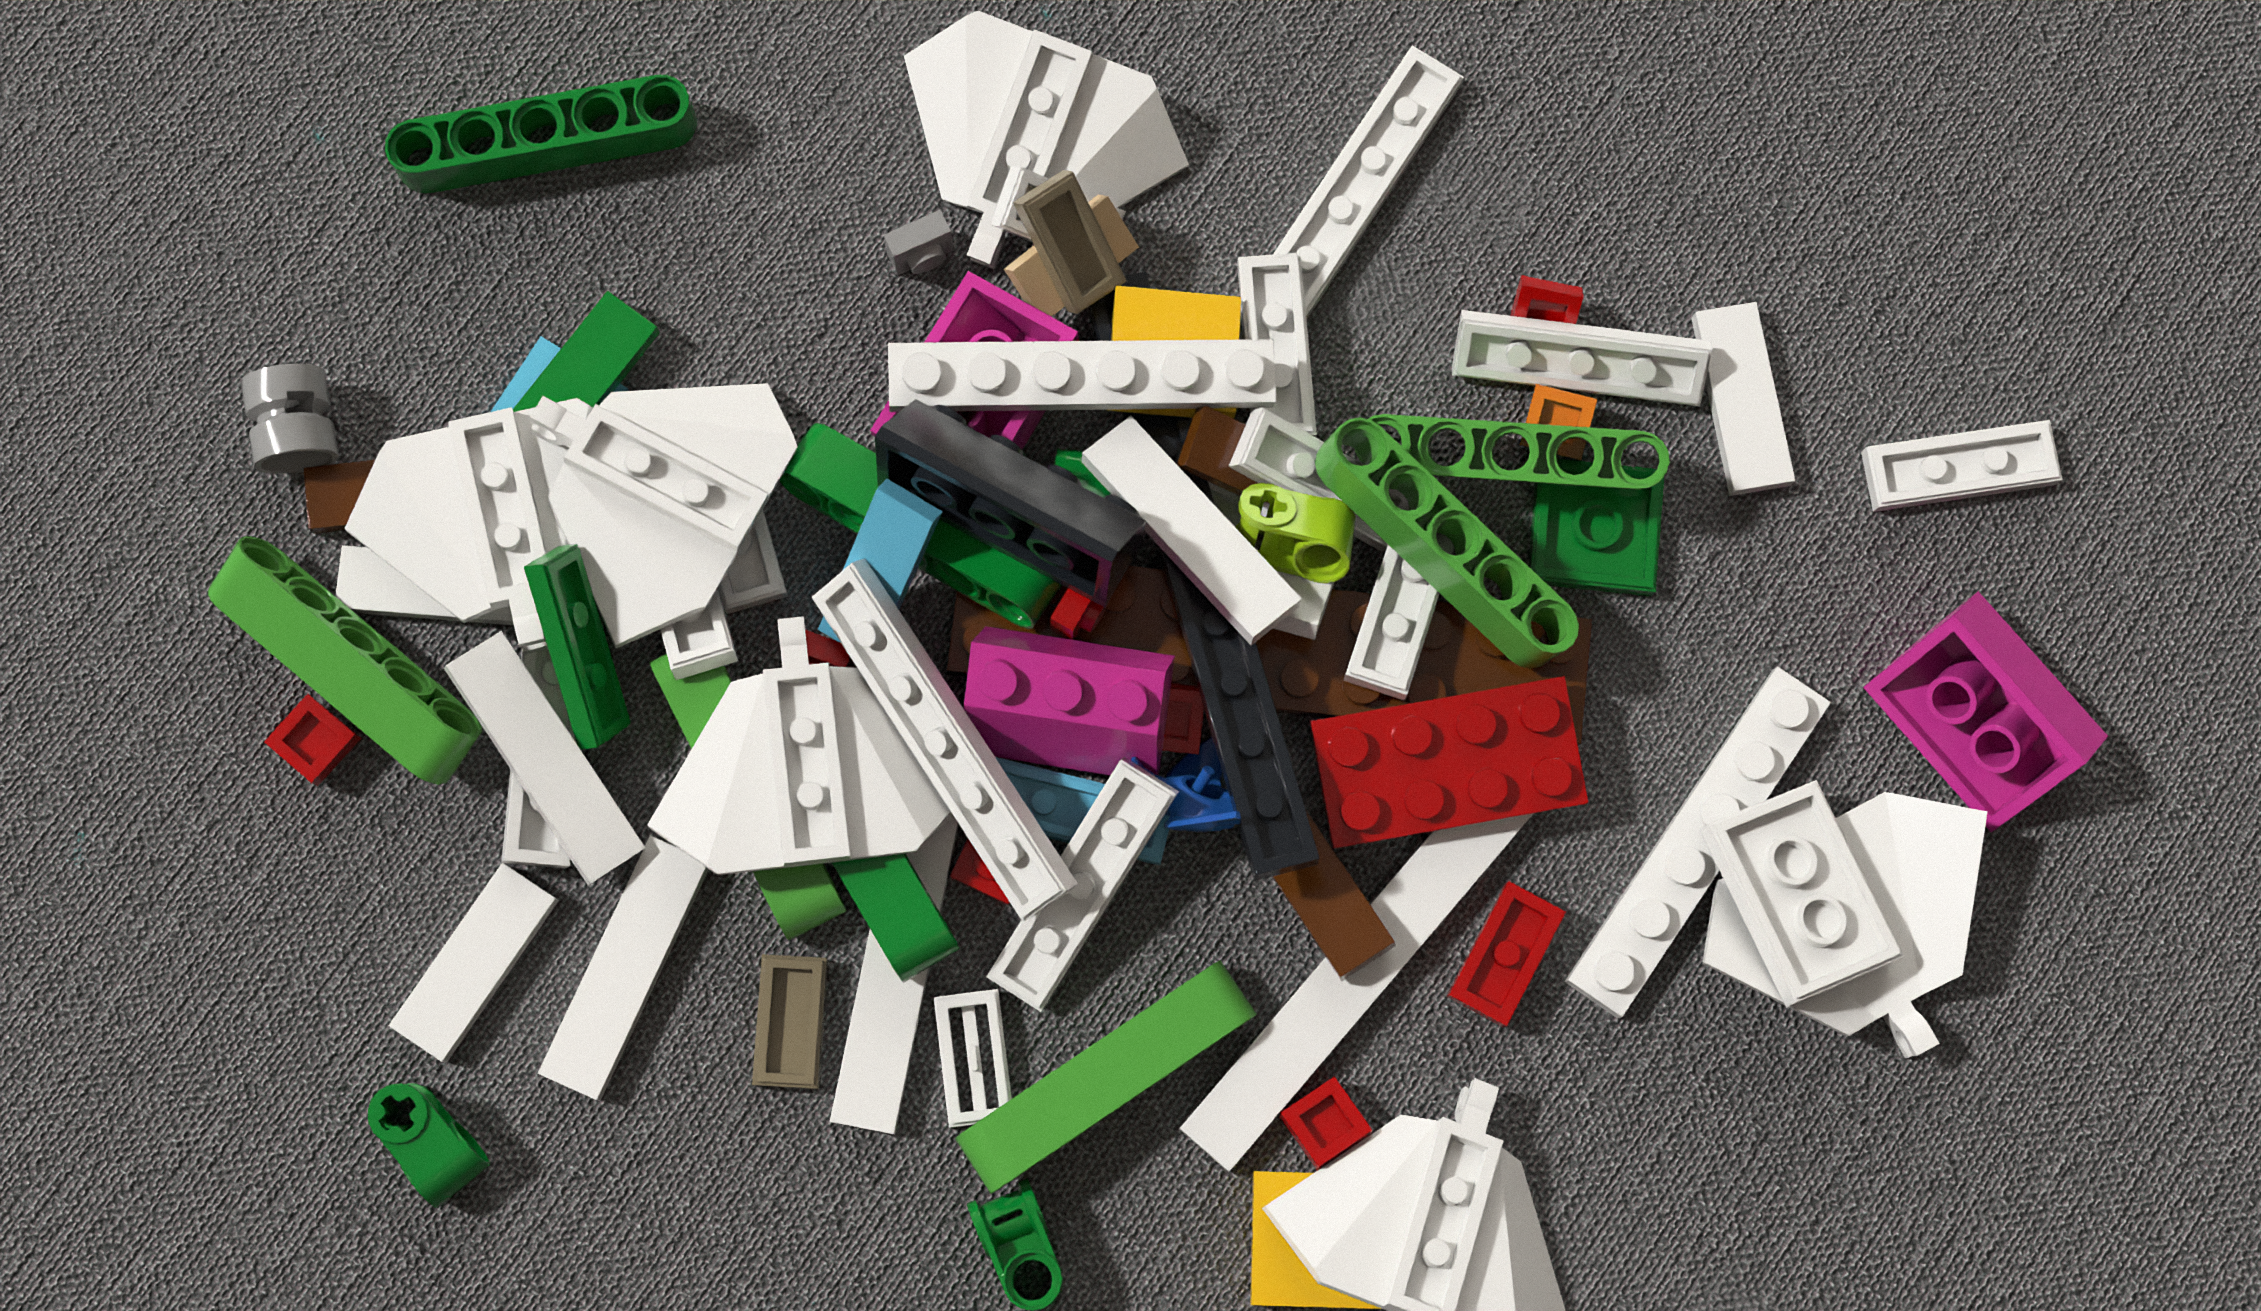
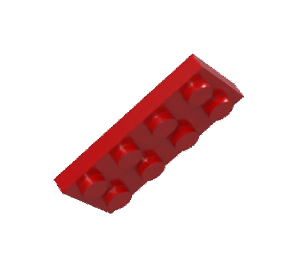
M1565 676L1309 722L1332 849L1588 804Z

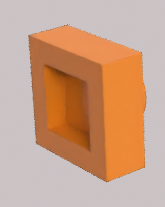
M1536 384L1526 423L1590 427L1598 399ZM1522 437L1520 445L1529 448L1526 439ZM1579 438L1569 439L1560 446L1557 455L1581 461L1586 441Z

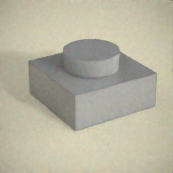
M941 209L883 235L887 255L897 276L909 270L913 274L932 270L945 261V254L954 251L951 230Z

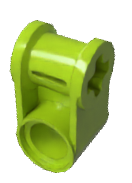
M1269 483L1253 484L1243 490L1238 503L1241 519L1234 527L1253 547L1255 546L1258 534L1264 536L1261 547L1257 551L1276 571L1300 576L1317 583L1335 582L1347 574L1350 568L1356 515L1343 501L1295 492ZM1268 501L1270 505L1266 517L1261 516L1263 504Z

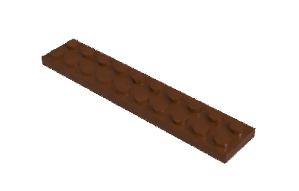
M1129 566L1111 596L1110 602L1095 629L1089 633L1081 628L1075 640L1173 655L1175 660L1171 683L1198 686L1165 571L1163 569ZM1063 586L1038 622L1031 629L1020 627L957 591L947 664L948 675L967 677L971 642L985 626L1063 638L1051 631L1050 618L1068 588ZM1332 589L1315 640L1272 628L1256 641L1276 713L1330 718L1565 676L1578 746L1581 744L1592 619L1577 617L1579 629L1574 644L1543 666L1529 669L1518 666L1506 657L1452 604L1437 601L1405 701L1343 681L1371 593ZM1531 621L1533 635L1538 641L1548 645L1547 632L1541 625Z

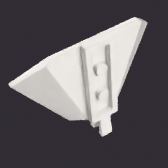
M975 11L904 55L941 198L944 202L983 214L967 253V256L973 262L992 269L996 267L1007 231L990 224L1012 165L1023 167L1049 179L1062 170L1073 171L1084 194L1095 197L1098 194L1108 196L1117 208L1124 206L1189 167V163L1152 76L1094 55L1088 49L1034 29V31L986 13Z
M768 383L611 392L600 405L595 404L587 419L542 396L530 416V422L533 423L530 428L531 434L551 444L569 447L564 456L562 468L548 496V501L568 545L577 544L580 549L597 609L615 648L626 645L707 608L797 451L794 435Z
M578 398L557 402L584 419H587L593 409ZM511 407L449 421V427L386 441L378 453L345 526V530L463 623L496 609L510 606L518 645L522 648L523 654L547 650L548 646L524 566L558 546L568 545L549 504L548 496L562 468L564 456L569 447L551 444L531 434L530 428L533 423L530 422V416L536 407L514 412Z
M804 616L777 619L782 668L764 669L763 674L730 683L649 821L648 828L717 875L916 853L951 814L950 809L858 668L829 666V663L809 665Z
M1884 792L1837 817L1836 820L1904 957L1794 1004L1789 1008L1846 1037L1883 1016L1905 1058L1918 1056L1940 1044L1927 1021L1915 1010L1911 1001L1963 975L1988 812ZM1724 879L1718 880L1713 893L1702 964L1785 1005Z
M1476 1078L1473 1079L1469 1088L1465 1086L1461 1089L1454 1118L1456 1122L1445 1117L1436 1121L1399 1115L1262 1208L1318 1284L1386 1311H1565L1522 1163L1502 1148L1503 1140L1485 1134L1499 1087Z

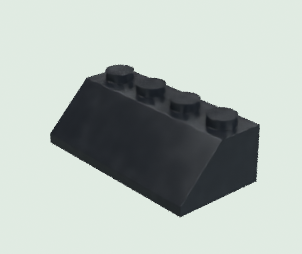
M915 399L883 424L875 436L878 487L886 479H889L943 511L939 520L1103 607H1106L1142 545L1146 520L1139 517L1138 511L1131 504L1113 495H1106L1103 498L1085 489L1074 474L1060 466L1048 465L1046 468L1024 456L1023 450L1017 444L1003 436L991 435L989 438L968 427L966 420L960 414L946 406L935 405L932 408Z

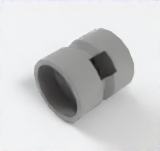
M281 364L258 369L242 378L241 387L246 416L250 420L257 422V425L251 428L249 432L253 465L256 470L272 474L304 472L306 467L329 465L337 460L338 449L334 424L329 418L322 416L330 407L326 374L321 367L312 364Z

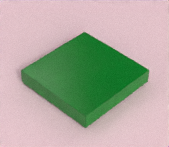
M1557 459L1559 467L1564 472L1572 475L1586 472L1593 464V462ZM1621 465L1624 472L1635 479H1646L1657 470ZM1664 477L1656 485L1641 490L1535 483L1528 566L1549 586L1652 597L1656 593Z

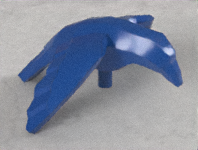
M1212 735L1200 743L1199 755L1187 753L1167 773L1166 778L1146 769L1136 756L1131 758L1133 763L1179 791L1165 813L1170 818L1164 822V828L1176 831L1207 832L1230 829L1235 824L1241 823L1240 812L1233 810L1228 790L1221 787L1220 780L1223 772Z

